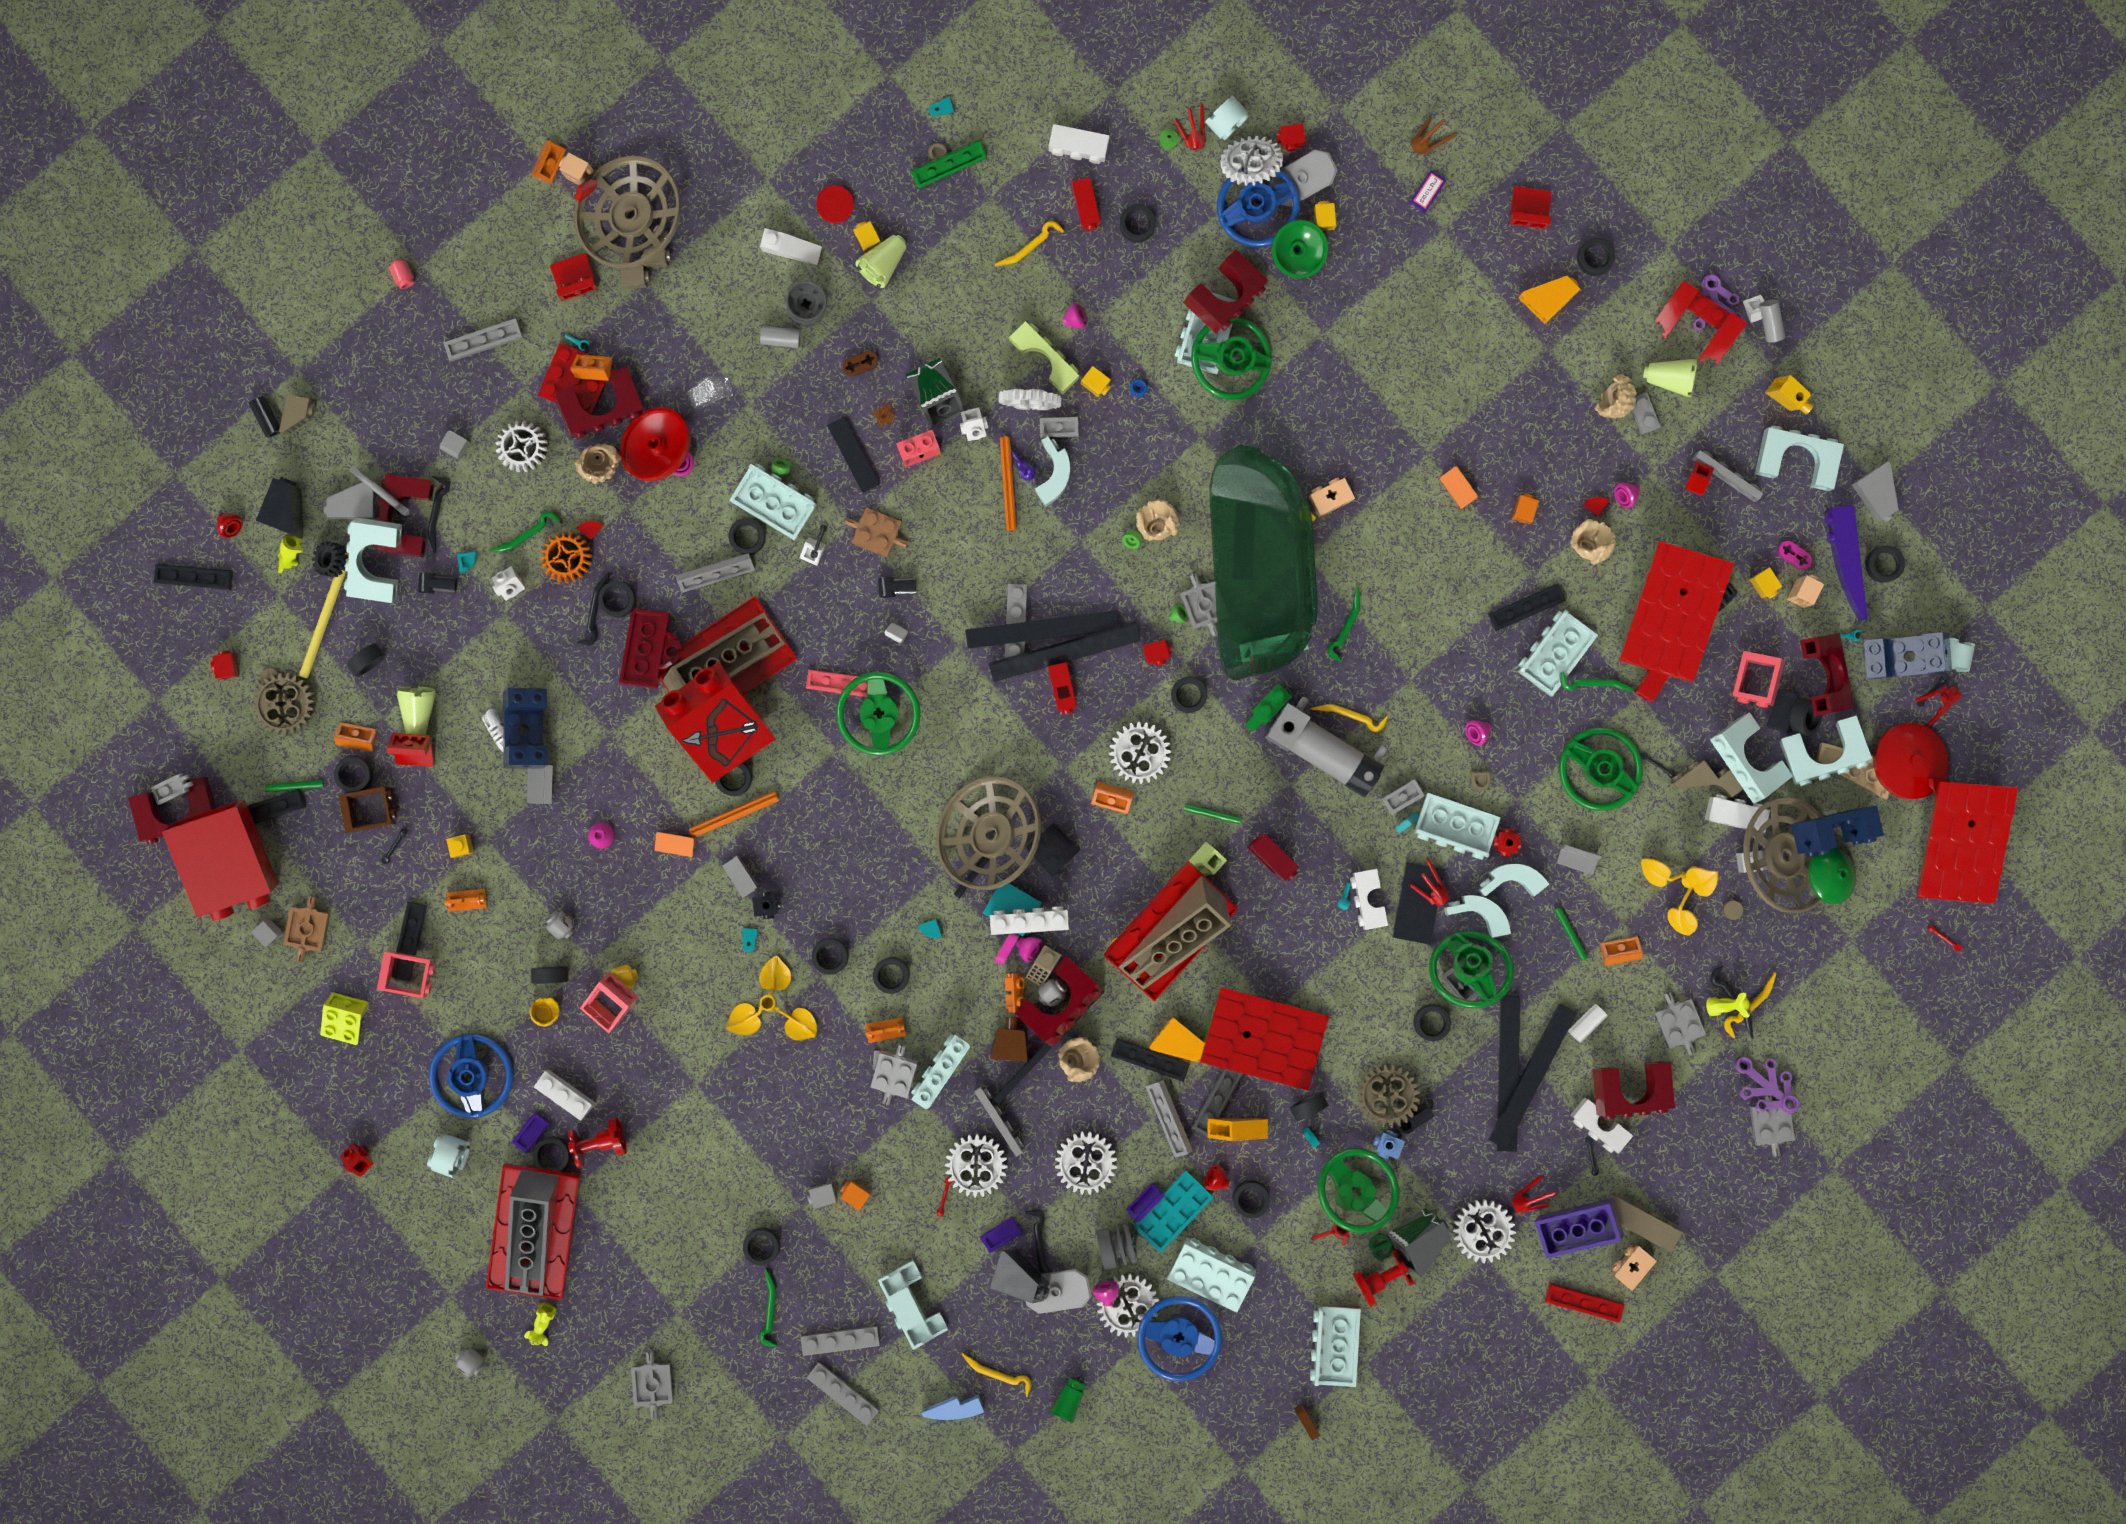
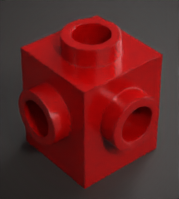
M1503 829V832H1497V835H1494L1493 847H1495V851L1500 852L1501 856L1512 857V853H1517L1521 849L1522 839L1519 838L1520 834H1514L1515 830ZM1507 839H1511V846L1506 845Z
M352 1143L340 1155L344 1163L342 1165L344 1169L359 1177L374 1163L369 1156L370 1151L365 1146H358L355 1143Z

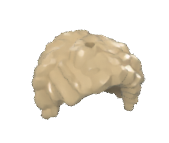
M1624 374L1614 377V382L1601 394L1602 401L1595 407V411L1600 416L1621 418L1634 409L1635 395L1637 394L1635 385L1631 384L1632 379Z
M597 443L595 446H589L584 449L579 457L580 459L575 460L577 472L583 479L596 484L599 481L605 482L606 479L612 478L615 469L619 466L618 462L621 460V456L617 454L614 446Z
M1160 499L1152 502L1148 501L1147 506L1144 505L1137 511V530L1145 540H1163L1170 535H1177L1180 518L1175 507L1169 504L1168 501Z
M1587 519L1573 531L1570 544L1580 557L1590 560L1591 564L1595 565L1605 561L1613 552L1616 545L1615 534L1612 532V528L1605 525L1604 522L1599 523L1598 521H1593V519Z
M1086 1037L1067 1040L1060 1048L1058 1055L1060 1057V1066L1065 1074L1068 1075V1081L1081 1082L1090 1079L1096 1074L1099 1067L1100 1056L1097 1047L1092 1046V1043Z

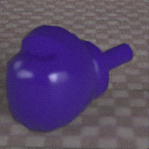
M1014 451L1012 456L1017 461L1016 466L1019 469L1020 476L1026 481L1033 480L1036 474L1035 468L1026 459L1021 460Z

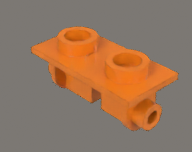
M485 889L447 892L445 905L448 906V912L487 908Z
M1008 973L1004 978L1005 991H1011L1012 995H1005L1008 1012L1015 1013L1026 1001L1024 997L1025 980L1023 973Z
M903 1017L865 1024L868 1043L906 1036Z

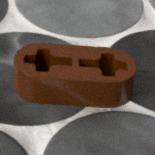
M871 351L861 353L845 360L843 370L846 375L851 377L874 369L878 365V358ZM867 356H870V358H875V360L872 361V365H869L868 363L861 364V362L866 361ZM849 363H852L853 365L860 364L859 366L854 368V372H851V370H846V368L849 367Z
M1303 1404L1294 1408L1311 1440L1313 1441L1320 1437Z

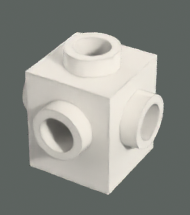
M979 407L961 412L963 423H960L962 435L966 434L968 441L986 437L985 429L988 428L986 417L982 418Z
M512 566L492 577L495 584L492 587L498 596L502 595L506 601L525 589L521 578Z

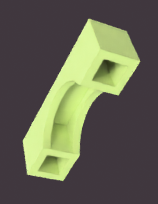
M1025 321L1009 337V341L1022 354L1031 351L1044 354L1052 365L1049 381L1064 394L1079 379L1078 369L1073 364L1068 365L1064 361L1066 359L1059 350L1055 352L1051 348L1052 343L1046 337L1042 338L1038 334L1039 330L1032 323L1029 325Z
M1205 842L1189 861L1207 876L1214 875L1227 860L1216 849Z

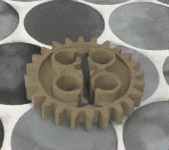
M279 673L278 678H276L272 674L271 681L265 678V685L258 684L261 688L260 691L254 690L258 696L252 698L253 701H256V704L252 705L251 708L257 709L253 715L259 716L256 721L257 723L264 722L262 728L266 729L269 727L268 732L273 733L275 730L276 735H280L283 731L284 735H288L290 730L291 733L295 734L296 728L303 730L302 723L309 724L306 720L307 717L313 718L309 712L315 711L311 704L316 701L310 700L314 693L307 692L311 687L308 685L303 686L305 680L298 682L299 676L292 678L291 674L287 673L284 677L283 673ZM288 682V684L284 686V690L290 691L291 689H294L296 691V695L293 699H291L289 697V694L286 693L277 694L276 699H274L273 701L270 699V693L272 691H281V689L275 683L283 686ZM285 701L287 705L281 707L280 703H283ZM293 708L297 709L296 717L286 718L292 725L287 723L281 724L283 722L282 718L277 717L273 720L271 717V713L275 709L280 715L290 714Z
M1384 1065L1383 1071L1376 1067L1377 1073L1370 1070V1078L1364 1075L1366 1083H1359L1363 1089H1357V1093L1362 1095L1357 1097V1101L1362 1102L1359 1104V1109H1365L1362 1112L1363 1116L1369 1114L1368 1121L1370 1122L1375 1119L1376 1126L1379 1122H1382L1383 1128H1385L1386 1123H1389L1391 1128H1393V1123L1395 1122L1398 1126H1401L1400 1120L1407 1123V1116L1414 1117L1411 1110H1418V1107L1414 1104H1420V1100L1415 1098L1420 1096V1092L1415 1091L1418 1088V1084H1412L1414 1077L1408 1079L1409 1072L1402 1074L1401 1067L1398 1071H1395L1394 1065H1392L1391 1070H1388L1387 1066ZM1393 1075L1390 1078L1389 1084L1391 1108L1398 1101L1403 1102L1404 1107L1400 1109L1394 1107L1393 1111L1397 1117L1390 1114L1384 1118L1387 1114L1386 1109H1388L1386 1086L1383 1085L1381 1077L1387 1079ZM1400 1083L1402 1088L1395 1090L1391 1085ZM1375 1085L1383 1086V1089L1379 1092L1374 1091L1372 1088ZM1378 1103H1382L1385 1105V1108L1383 1110H1377L1375 1109V1105Z

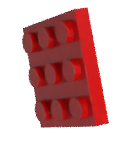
M559 343L538 396L556 403L554 392L573 386L580 406L584 411L593 415L607 381L575 378L570 368L576 356L589 354Z

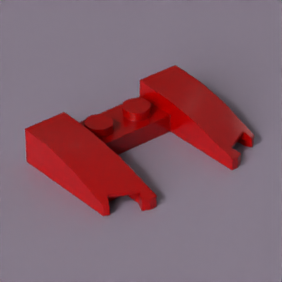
M1683 280L1655 320V324L1661 323L1665 331L1661 335L1666 339L1684 313L1689 310L1718 330L1697 361L1703 363L1704 358L1715 359V365H1718L1745 329L1747 322L1734 313H1729Z

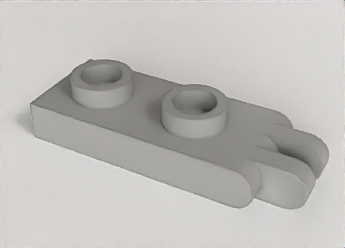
M181 773L151 787L157 805L164 804L189 792V787L193 786V783H186V780L190 779V775L184 776Z

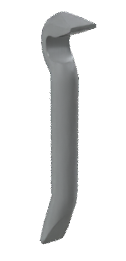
M353 465L349 469L352 474L402 515H409L410 511L357 467Z

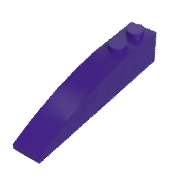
M1852 505L1830 508L1826 510L1827 513L1824 515L1826 525L1828 524L1829 528L1827 542L1831 545L1834 565L1845 596L1858 621H1864L1868 619L1855 507Z

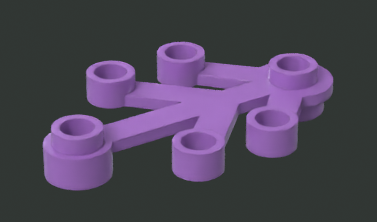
M1713 274L1705 276L1701 283L1703 288L1701 294L1705 297L1709 295L1711 301L1729 313L1732 312L1743 319L1741 313L1733 311L1720 302L1717 293L1726 298L1730 306H1735L1739 302V296L1723 288L1718 276ZM1712 281L1714 283V287H1709L1708 282ZM1730 297H1735L1736 302L1732 303ZM1701 318L1693 322L1694 330L1701 331L1704 329L1706 322ZM1696 322H1701L1702 327L1698 328Z
M1742 1057L1736 1062V1070L1739 1073H1746L1763 1087H1744L1740 1091V1096L1743 1099H1749L1753 1096L1773 1095L1779 1100L1770 1102L1759 1100L1755 1105L1757 1111L1764 1112L1767 1109H1782L1787 1114H1793L1799 1109V1100L1792 1094V1075L1790 1072L1784 1071L1779 1075V1080L1783 1083L1784 1094L1778 1090L1775 1070L1777 1063L1774 1059L1770 1058L1764 1062V1068L1768 1073V1080L1752 1068L1753 1064L1749 1058ZM1767 1062H1772L1773 1068H1769ZM1740 1063H1744L1746 1069H1742ZM1783 1074L1788 1076V1081L1783 1079ZM1744 1090H1748L1750 1095L1745 1096ZM1787 1101H1790L1792 1103L1791 1108L1787 1107ZM1759 1103H1763L1765 1109H1761Z

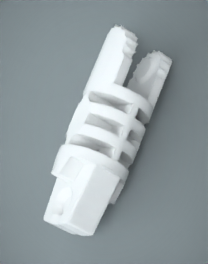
M489 709L483 715L482 720L496 745L503 752V721H501L494 710Z

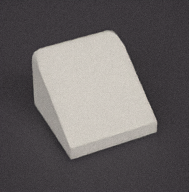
M1761 295L1743 301L1751 323L1762 319L1759 304L1764 302V299Z
M809 537L804 544L800 559L817 566L826 544L821 542L818 548V557L812 558L810 554L814 550L817 540Z
M891 623L884 633L887 637L901 644L908 631L895 623Z

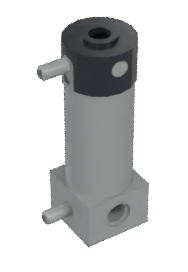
M1302 697L1296 708L1287 703L1265 738L1285 751L1295 753L1365 798L1381 776L1384 765L1380 761L1387 748L1380 746L1374 757L1362 753L1310 720L1311 717L1302 712L1308 703L1307 698ZM1284 723L1291 725V732L1288 733L1284 730Z

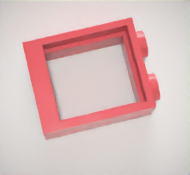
M933 430L896 443L905 468L941 454Z
M1743 651L1733 691V696L1737 698V702L1748 704L1749 701L1756 702V706L1767 708L1768 705L1774 706L1784 660L1782 658ZM1748 662L1775 667L1767 698L1741 692Z
M389 950L384 951L377 990L419 998L427 997L432 988V983H429L430 977L434 975L436 967L433 964L434 959ZM395 958L426 964L421 991L390 985Z
M609 972L599 981L580 1009L605 1031L610 1033L621 1022L639 997ZM601 991L622 1008L617 1017L596 1000Z

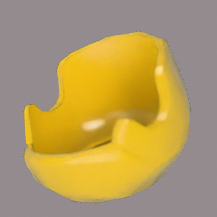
M539 998L531 1005L529 1013L531 1020L535 1024L544 1027L550 1026L558 1020L560 1009L558 1003L553 998Z

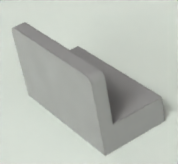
M548 765L542 769H528L527 803L552 804L553 765Z
M1561 845L1556 864L1594 875L1597 862L1601 860L1602 856L1567 845Z
M736 855L732 860L722 865L742 898L759 888L739 855Z

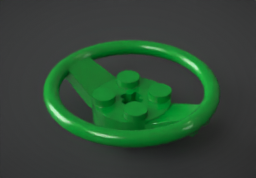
M1238 317L1236 320L1232 318L1230 321L1251 330L1259 339L1264 355L1255 349L1253 350L1249 340L1243 337H1232L1220 343H1202L1204 337L1211 331L1207 325L1199 331L1192 346L1191 363L1195 377L1206 391L1221 399L1239 400L1254 394L1264 384L1270 372L1272 355L1265 334L1253 322L1242 317ZM1236 352V356H1239V359L1234 360L1232 354ZM1199 360L1216 364V368L1228 376H1239L1248 371L1261 372L1257 381L1249 388L1240 392H1225L1215 388L1206 380L1201 371Z
M869 672L856 677L843 689L837 702L836 719L842 736L856 750L868 755L884 756L903 749L913 739L920 724L921 710L915 692L903 679L891 673ZM884 680L893 682L901 687L908 695L913 709L912 724L908 733L902 740L892 746H889L891 728L898 719L899 708L897 702L888 695ZM868 681L867 698L860 707V717L865 728L870 729L873 748L858 742L850 734L844 721V706L849 694L854 688ZM878 707L881 711H884V714L881 715L882 717H878L874 713Z
M1606 727L1586 729L1575 735L1563 749L1559 761V777L1565 792L1578 805L1594 811H1609L1627 803L1637 792L1643 775L1641 755L1635 744L1625 734ZM1593 735H1608L1620 740L1627 746L1634 758V780L1623 770L1622 759L1616 752L1611 750H1594L1579 742ZM1568 757L1572 758L1583 768L1582 773L1591 785L1598 788L1611 787L1622 793L1623 796L1609 803H1593L1580 797L1568 781L1566 771ZM1606 764L1607 766L1605 769L1607 770V772L1601 773L1599 768L1600 765L1602 766Z
M1461 931L1447 936L1435 947L1429 961V974L1437 992L1450 1003L1464 1008H1483L1498 1002L1509 991L1514 979V964L1506 947L1496 938H1492L1483 932ZM1466 938L1479 939L1491 944L1504 958L1507 970L1506 979L1497 993L1491 976L1493 958L1490 951L1484 946L1473 945L1474 943H1470ZM1448 946L1454 955L1453 970L1455 975L1465 985H1472L1481 1000L1470 1001L1458 998L1443 987L1437 975V961L1444 948ZM1469 962L1476 963V965H1470Z
M1349 1148L1334 1154L1323 1166L1318 1179V1197L1324 1212L1336 1225L1347 1231L1367 1233L1383 1227L1394 1215L1399 1202V1184L1393 1169L1384 1158L1367 1149ZM1349 1156H1363L1375 1161L1383 1168L1389 1178L1392 1190L1388 1210L1375 1198L1377 1191L1370 1178L1359 1171L1352 1173L1341 1159ZM1328 1173L1335 1185L1336 1197L1334 1198L1338 1206L1346 1212H1359L1374 1221V1223L1354 1225L1344 1221L1335 1214L1326 1197L1325 1184ZM1352 1189L1357 1191V1195L1353 1196Z

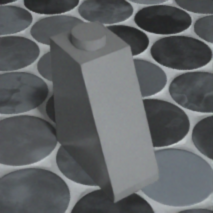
M1888 461L1852 484L1877 523L1882 520L1884 522L1891 520L1895 517L1893 513L1899 510L1891 464Z
M363 482L328 497L327 503L324 504V513L330 519L362 518L376 520L378 494Z

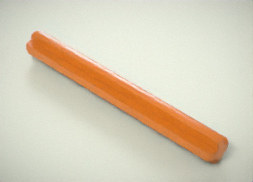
M1003 436L1000 437L1006 530L1015 531L1017 527L1010 437Z
M775 791L690 827V835L696 838L779 801V797Z

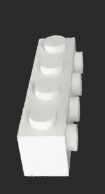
M1063 906L1052 907V911H1044V908H1032L1033 912L1025 913V909L1013 910V914H1005V910L994 911V915H990L991 935L1069 930L1068 911L1063 910Z

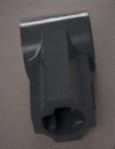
M420 572L418 592L456 593L457 577Z
M915 577L878 578L879 598L916 594Z
M1424 1102L1418 1106L1417 1111L1411 1110L1413 1118L1407 1116V1119L1410 1121L1408 1129H1401V1126H1398L1397 1123L1396 1127L1401 1133L1410 1134L1414 1129L1435 1116L1427 1103Z

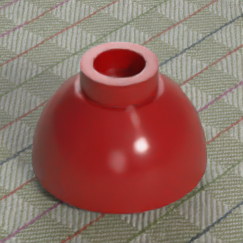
M221 513L216 519L218 533L223 538L236 536L243 526L242 518L233 513Z
M1218 1164L1209 1169L1204 1179L1205 1188L1211 1191L1225 1190L1230 1183L1225 1170Z

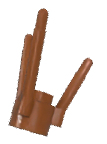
M1428 118L1410 144L1418 155L1422 153L1426 155L1434 148L1457 136L1455 132L1428 146L1430 144L1428 138L1445 122V119L1437 123L1424 136L1422 133L1431 119Z

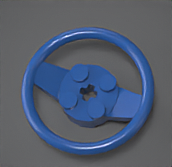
M1284 171L1275 172L1276 176L1284 184L1267 186L1256 182L1253 186L1252 183H1249L1241 190L1238 201L1225 211V197L1234 182H1231V178L1224 182L1217 198V215L1223 230L1234 241L1249 247L1272 245L1274 236L1260 240L1248 239L1235 232L1231 226L1246 220L1250 223L1265 222L1276 213L1277 206L1291 199L1293 207L1288 223L1298 219L1300 212L1299 192L1293 180ZM1255 199L1262 201L1260 206L1252 205Z
M462 1034L449 1039L437 1050L430 1064L429 1084L434 1098L446 1111L459 1117L478 1118L494 1112L505 1102L512 1088L513 1067L508 1054L495 1040L481 1034ZM475 1041L490 1046L499 1054L506 1073L505 1084L501 1094L492 1104L483 1108L482 1090L487 1087L489 1072L484 1062L477 1057ZM456 1044V1062L448 1071L447 1081L449 1087L460 1095L466 1110L451 1105L442 1096L437 1084L438 1064L446 1051ZM467 1072H470V1074H472V1079H470V1082H468V1079L465 1080L464 1075H466Z
M1188 1296L1168 1297L1154 1304L1143 1316L1137 1334L1138 1350L1146 1366L1156 1375L1172 1381L1191 1380L1204 1374L1215 1363L1222 1345L1221 1326L1214 1312L1203 1302ZM1188 1304L1198 1308L1208 1317L1214 1330V1339L1198 1331L1192 1321L1185 1316L1174 1315L1166 1321L1150 1320L1159 1310L1166 1306ZM1182 1332L1183 1337L1176 1340L1174 1334ZM1145 1337L1160 1342L1162 1348L1173 1356H1188L1191 1352L1210 1356L1203 1365L1191 1372L1171 1373L1161 1369L1152 1361L1146 1349Z

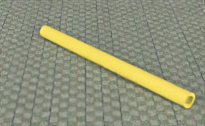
M341 570L343 574L333 578L299 673L301 677L307 679L309 677L346 570Z

